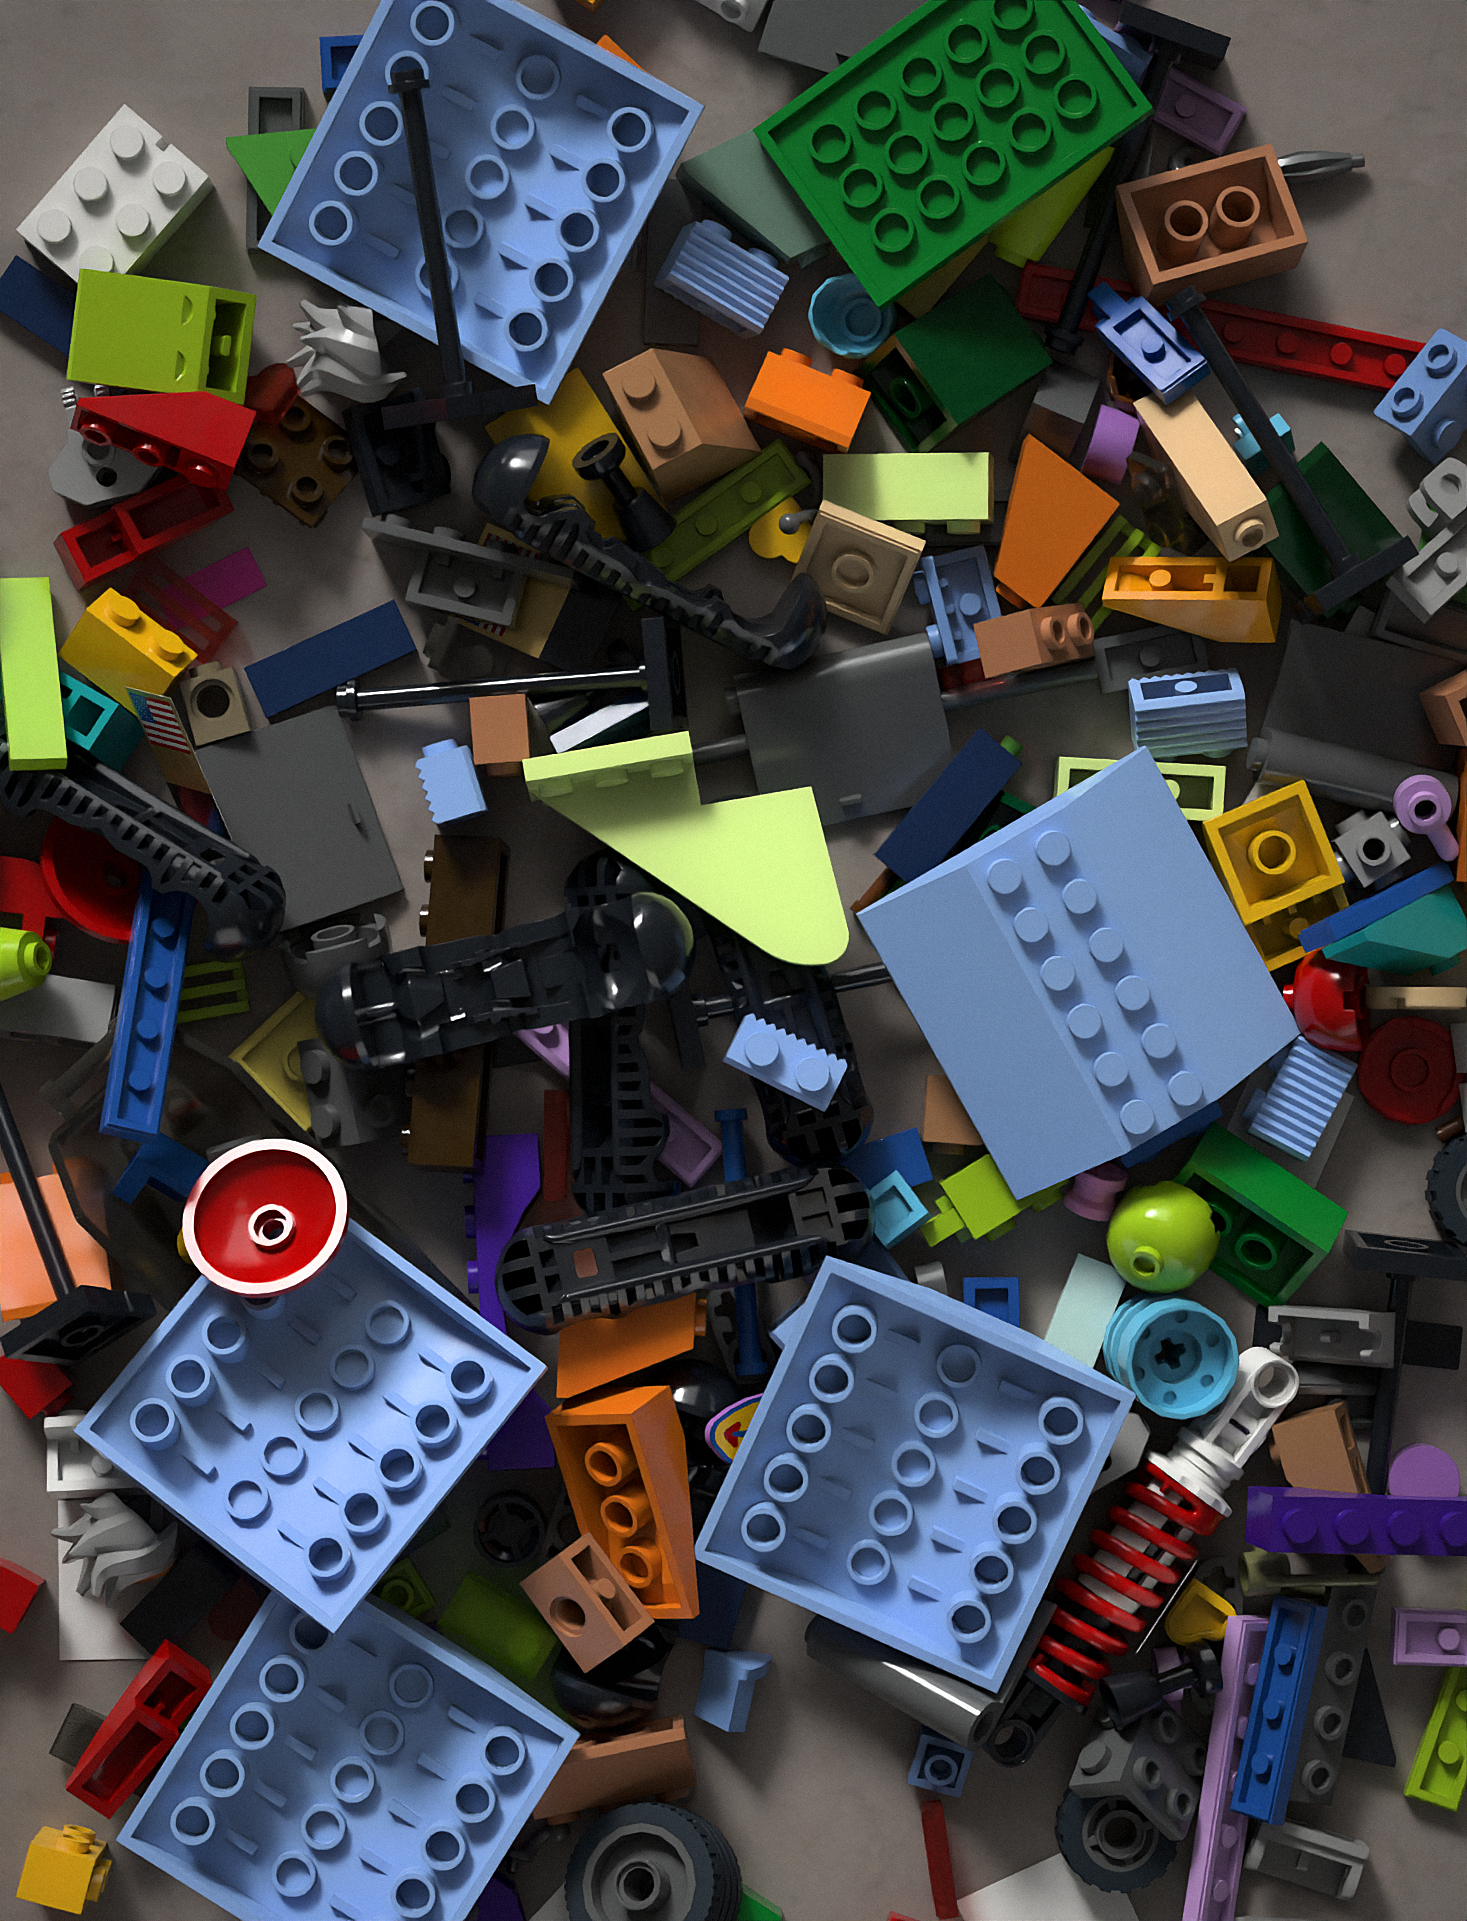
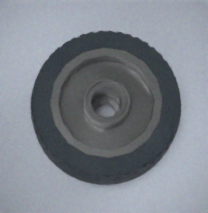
M655 1802L633 1803L620 1806L618 1809H613L607 1814H603L599 1820H595L592 1823L593 1825L585 1830L584 1835H581L579 1842L574 1846L573 1853L570 1855V1862L566 1868L567 1874H565L566 1884H564V1890H566V1895L564 1896L567 1902L566 1908L569 1911L570 1921H737L738 1919L737 1915L740 1913V1903H742L741 1893L743 1892V1887L741 1886L742 1876L740 1875L741 1869L737 1863L738 1859L723 1834L711 1823L691 1811Z

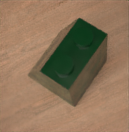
M989 272L894 333L852 373L864 380L862 387L864 390L871 392V400L909 453H930L1035 379L1053 363V360L1046 352L1042 338L1029 328L1015 308L1009 291L1002 285H999L992 273Z
M1322 441L1297 463V466L1351 554L1358 552L1364 562L1403 538ZM1279 480L1264 495L1268 501L1279 537L1263 544L1252 552L1257 557L1274 558L1278 579L1300 601L1333 581L1332 576L1327 570L1332 565ZM1388 573L1387 575H1385V576H1383L1382 578L1378 579L1377 581L1380 583V582L1383 581L1390 573ZM1357 592L1316 618L1322 623L1334 615L1341 621L1364 598Z

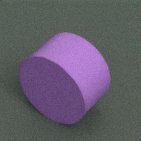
M1101 404L1090 434L1080 472L1120 485L1140 425L1138 417Z
M1411 1443L1399 1448L1390 1457L1386 1485L1387 1495L1420 1497L1458 1496L1460 1490L1459 1470L1453 1459L1437 1447L1426 1443Z

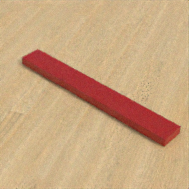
M1026 261L1024 268L1022 267L1014 303L1022 318L1056 326L1075 271ZM1097 276L1093 289L1105 281L1125 302L1133 296L1137 298L1131 282ZM1209 298L1200 305L1234 363L1384 394L1391 390L1427 344ZM1089 299L1078 330L1098 334L1094 325L1100 320L1093 314V304ZM1166 304L1155 307L1204 356L1182 319L1178 318L1171 322L1167 315L1170 311Z

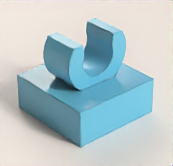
M1277 413L1269 420L1291 454L1296 450L1291 428L1280 414ZM1237 414L1232 418V421L1237 426L1235 432L1240 440L1233 444L1235 454L1250 476L1255 479L1271 468V465L1240 414Z
M897 1170L869 1190L876 1209L874 1233L888 1250L933 1217Z

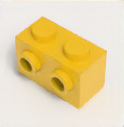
M111 587L84 611L57 654L136 716L137 714L125 686L170 698L179 685L178 682H181L198 656L175 633L165 630L143 613L131 599L121 596Z
M65 1824L63 1831L43 1826L29 1845L15 1898L81 1915L89 1901L98 1902L101 1892L104 1893L112 1866V1860L103 1858L107 1842L95 1840L96 1832L82 1826Z

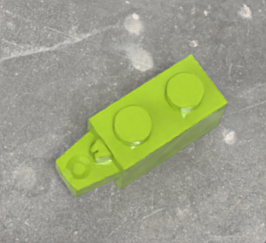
M986 1151L938 1181L945 1195L935 1201L941 1213L925 1222L918 1230L929 1247L936 1245L952 1234L956 1235L961 1244L970 1238L976 1240L985 1235L989 1242H992L1016 1227L1017 1224L1013 1216L1029 1206H1032L1035 1213H1038L1060 1200L1064 1195L1059 1188L1068 1183L1069 1180H1063L1016 1200L990 1153Z

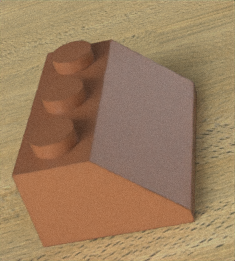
M1271 143L1117 185L1115 188L1124 263L1137 298L1142 295L1154 308L1165 305L1167 300L1191 285L1195 286L1198 293L1203 292L1205 294L1295 269L1309 242Z
M684 1713L642 1721L631 1729L619 1732L580 1734L533 1809L534 1820L547 1817L548 1825H557L579 1819V1810L601 1806L602 1813L606 1814L613 1809H618L620 1806L633 1804V1799L655 1794L656 1802H665L689 1795L687 1787L697 1785V1775Z

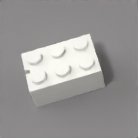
M124 104L16 231L26 242L77 285L79 269L81 268L138 276L215 186L204 171L172 144L168 146L162 135Z

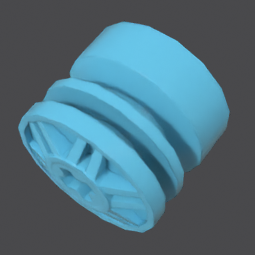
M1143 1292L1130 1298L1118 1307L1107 1324L1102 1346L1106 1370L1115 1382L1136 1393L1135 1399L1158 1415L1181 1420L1204 1415L1223 1402L1236 1381L1240 1361L1236 1338L1225 1321L1180 1292L1167 1294ZM1166 1339L1171 1344L1165 1347L1166 1357L1160 1359L1155 1355L1162 1351L1160 1342Z

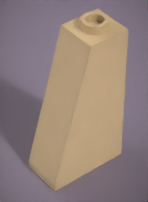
M1190 389L1167 406L1154 392L1133 403L1159 477L1229 562L1279 537L1266 497Z

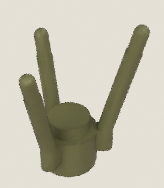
M1252 1544V1551L1241 1552L1238 1558L1240 1586L1246 1597L1254 1596L1256 1598L1283 1594L1297 1598L1323 1599L1325 1588L1317 1586L1376 1585L1380 1581L1377 1574H1291L1290 1562L1285 1553L1267 1552Z

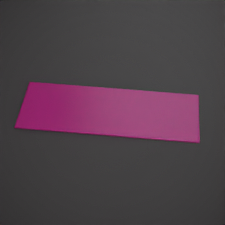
M246 547L155 592V595L175 632L266 587L267 584L249 547Z

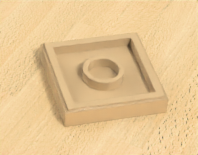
M823 500L791 581L802 572L810 575L818 583L824 595L827 612L888 635L926 541Z

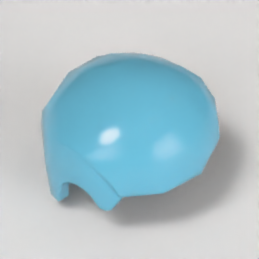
M846 273L827 279L812 295L808 311V319L817 342L837 355L859 360L862 357L868 358L894 334L898 316L894 303L881 311L854 273Z

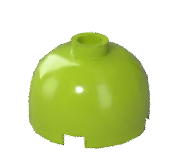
M1158 1181L1156 1186H1144L1141 1188L1142 1183L1133 1186L1120 1199L1113 1210L1105 1237L1110 1261L1118 1274L1130 1285L1148 1293L1167 1294L1190 1287L1209 1268L1216 1256L1220 1243L1219 1229L1215 1233V1226L1210 1219L1213 1214L1211 1208L1192 1189L1172 1181Z

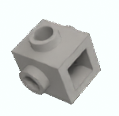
M1360 809L1334 826L1339 835L1331 839L1329 843L1344 877L1345 885L1352 882L1354 887L1358 889L1365 888L1371 884L1375 891H1378L1404 874L1399 865L1411 858L1404 848L1411 841L1395 816L1392 815L1386 819L1381 811L1367 816L1364 810ZM1369 839H1376L1382 848V854L1376 860L1368 859L1363 852V846Z

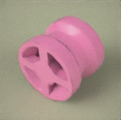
M1107 1161L1074 1176L1076 1178L1074 1185L1067 1188L1063 1198L1064 1205L1070 1211L1088 1219L1110 1221L1113 1210L1117 1205L1115 1200L1117 1192L1124 1190L1128 1175L1122 1168Z

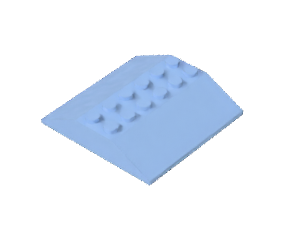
M381 0L257 247L438 345L399 94L389 95L388 85H392L391 73L423 69L425 79H429L431 87L430 89L422 90L421 94L463 359L514 387L535 384L537 399L547 405H551L706 106L516 0Z
M1142 746L856 913L1016 1200L1131 1151L1222 1097L1301 1034L1291 1011L1146 746Z
M349 1217L345 1239L332 1262L312 1281L289 1293L267 1298L241 1297L221 1290L201 1275L74 1429V1432L169 1512L251 1576L333 1635H336L548 1370V1367ZM278 1228L273 1230L269 1234L268 1239L274 1240L282 1235L284 1229Z
M826 1255L694 1545L695 1559L997 1693L1132 1406L1136 1393L1034 1334L933 1289Z
M271 1590L116 1838V1841L242 1921H464L577 1741L580 1733L491 1666L401 1609L371 1593L366 1596L338 1633L333 1635Z

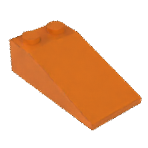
M670 1385L592 1388L570 1397L544 1417L581 1537L587 1532L591 1533L653 1619H694L700 1614L686 1444Z

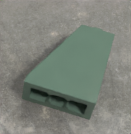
M753 129L682 162L675 176L684 187L701 199L706 207L756 248L773 256L779 262L778 266L782 269L798 262L801 269H805L831 255L827 247L833 243L755 135Z

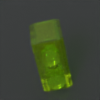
M468 1570L438 1621V1624L454 1634H464L466 1641L532 1681L559 1638L540 1612L471 1570Z

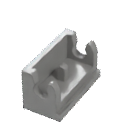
M47 974L41 986L0 1002V1037L110 1055L118 1007V999H116L117 986Z
M1306 1305L1269 1306L1268 1322L1282 1326L1280 1343L1274 1342L1270 1344V1351L1279 1356H1289L1288 1360L1393 1368L1396 1312Z
M1285 1816L1283 1825H1271L1255 1819L1243 1854L1242 1867L1321 1891L1342 1900H1352L1370 1849L1362 1840Z

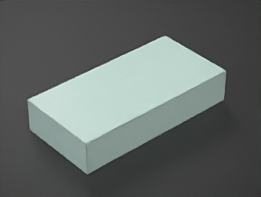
M1076 1253L1043 1339L1091 1368L1095 1365L1104 1341L1106 1326L1115 1313L1126 1284V1280L1118 1274L1114 1266L1081 1253Z

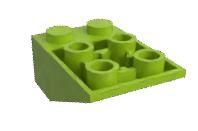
M81 268L79 269L66 380L145 394L206 391L238 405H244L257 295L207 285Z

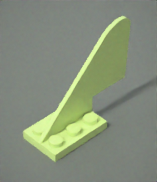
M689 731L522 760L531 801H542L543 806L551 807L770 956L794 965L821 966L837 961L845 953L849 943V931L811 786L701 805Z

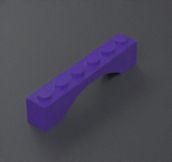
M538 1133L488 1135L484 1175L462 1174L463 1184L473 1183L474 1205L464 1206L466 1239L476 1238L477 1260L467 1261L469 1294L479 1293L480 1316L508 1337L505 1312L495 1292L494 1274L502 1248L519 1231L525 1216L542 1194ZM533 1388L477 1457V1460H488V1470L490 1472L557 1468L555 1449L544 1417L552 1409Z
M1248 1486L1245 1542L1267 1552L1467 1556V1496H1393L1301 1487Z

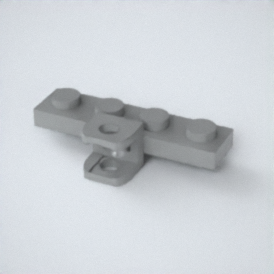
M1451 457L1446 458L1420 483V488L1406 501L1408 513L1432 540L1419 551L1418 556L1405 563L1386 582V585L1423 623L1428 621L1467 586V466ZM1445 478L1453 479L1457 483L1458 488ZM1426 501L1436 512L1431 511L1427 507Z

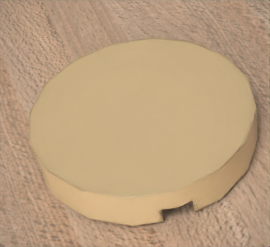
M1364 987V1006H1366V1009L1467 1010V987Z

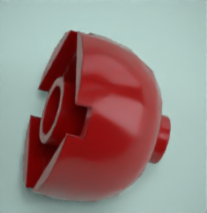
M1320 947L1306 955L1298 964L1294 983H1284L1283 999L1292 1015L1295 1016L1301 1035L1309 1042L1322 1049L1340 1053L1366 1050L1370 1035L1371 1009H1366V1006H1364L1365 984L1370 985L1369 970L1367 967L1326 959L1322 951L1323 947Z

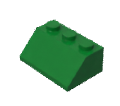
M1212 1121L1210 1127L1201 1133L1191 1144L1166 1180L1192 1189L1208 1203L1213 1212L1210 1219L1215 1226V1233L1219 1229L1220 1243L1216 1256L1208 1269L1267 1309H1269V1306L1284 1305L1329 1254L1349 1213L1215 1121Z

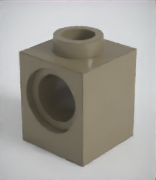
M215 661L189 669L191 679L178 682L197 747L204 748L253 731L237 671L234 668L222 669L221 662ZM211 688L225 689L230 699L228 710L218 718L206 717L200 706L203 694Z

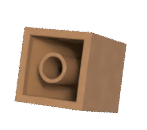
M651 348L602 373L615 411L664 504L762 455L757 441L712 358Z

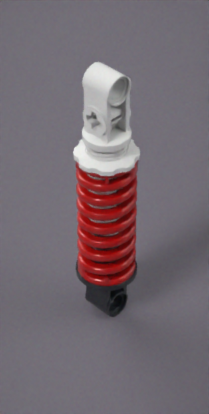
M1252 1347L1245 1350L1239 1356L1240 1361L1236 1381L1223 1402L1206 1414L1196 1416L1188 1428L1182 1426L1176 1434L1179 1437V1441L1172 1446L1173 1449L1167 1455L1152 1450L1146 1452L1141 1469L1135 1476L1146 1485L1143 1486L1137 1482L1130 1481L1126 1483L1123 1489L1124 1496L1132 1505L1128 1510L1117 1505L1110 1506L1106 1511V1518L1115 1528L1110 1534L1100 1529H1094L1089 1534L1088 1541L1097 1551L1096 1554L1091 1558L1086 1554L1076 1553L1071 1559L1073 1569L1080 1575L1077 1579L1083 1586L1066 1577H1059L1054 1582L1055 1592L1069 1605L1065 1610L1057 1606L1048 1623L1051 1627L1047 1635L1043 1633L993 1732L981 1746L997 1764L1006 1768H1014L1026 1763L1065 1708L1083 1716L1089 1710L1088 1705L1094 1698L1097 1688L1084 1679L1080 1673L1095 1680L1110 1676L1112 1668L1099 1650L1117 1657L1124 1656L1129 1650V1643L1126 1637L1116 1625L1130 1632H1141L1146 1627L1147 1621L1139 1607L1143 1605L1147 1608L1157 1609L1164 1602V1596L1156 1585L1157 1582L1160 1581L1165 1584L1174 1585L1181 1579L1182 1573L1173 1560L1178 1557L1182 1560L1192 1561L1199 1554V1548L1191 1538L1192 1534L1211 1536L1225 1517L1228 1518L1233 1511L1222 1497L1225 1493L1224 1490L1231 1485L1230 1482L1236 1479L1239 1481L1245 1471L1241 1467L1249 1456L1261 1446L1271 1426L1298 1391L1299 1377L1297 1371L1290 1363L1264 1347ZM1273 1367L1274 1374L1271 1381L1266 1386L1258 1388V1379L1261 1373L1267 1368ZM1231 1418L1237 1421L1236 1426L1229 1423ZM1013 1726L1010 1738L1002 1744H995L997 1734L1003 1728Z

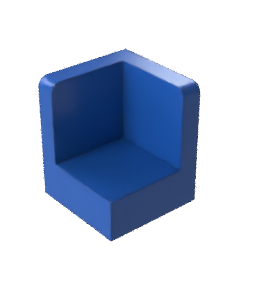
M160 1132L159 1139L154 1145L140 1144L127 1163L112 1194L131 1205L147 1183L174 1201L182 1202L185 1197L189 1196L194 1184L206 1170L209 1161Z

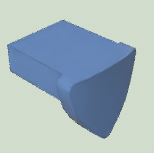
M705 1649L703 1658L705 1663L694 1715L727 1732H745L755 1681L768 1675L772 1656L744 1650Z

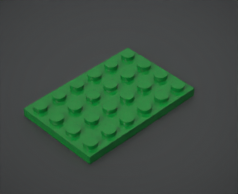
M928 0L754 128L753 132L877 307L883 311L1151 116L1155 111L1076 0Z

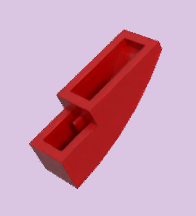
M180 474L113 505L109 511L61 532L53 542V545L75 588L79 592L182 541L233 513L235 509L225 490L217 487L206 488L196 485L188 480L185 474Z
M166 1638L136 1675L98 1729L65 1784L66 1791L110 1820L179 1738L178 1727L212 1686L209 1668Z

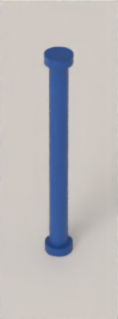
M747 1108L714 1111L715 1122H720L725 1182L747 1178L742 1120L748 1119ZM756 1283L734 1287L740 1364L735 1365V1376L768 1373V1362H762Z

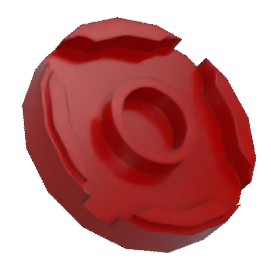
M1419 1016L1392 1018L1374 1028L1369 1035L1367 1049L1358 1053L1356 1061L1358 1066L1355 1070L1357 1087L1367 1105L1384 1119L1404 1125L1429 1123L1448 1113L1460 1098L1459 1084L1465 1083L1467 1073H1457L1451 1032L1437 1021Z

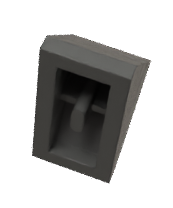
M1052 359L1053 363L1045 369L1008 461L1017 464L1022 441L1030 433L1067 462L1083 428L1101 379Z

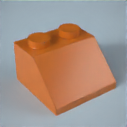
M782 348L780 355L768 351L744 406V419L829 454H847L871 395V392L862 389L864 380L839 369H833L831 376L810 368L813 362L811 358L787 348Z

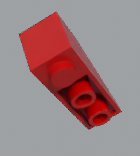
M206 391L79 398L70 429L79 432L84 439L99 446L112 445L130 452L138 461L153 467L165 466L185 474L187 479L196 485L206 488L217 487L227 491L257 412Z

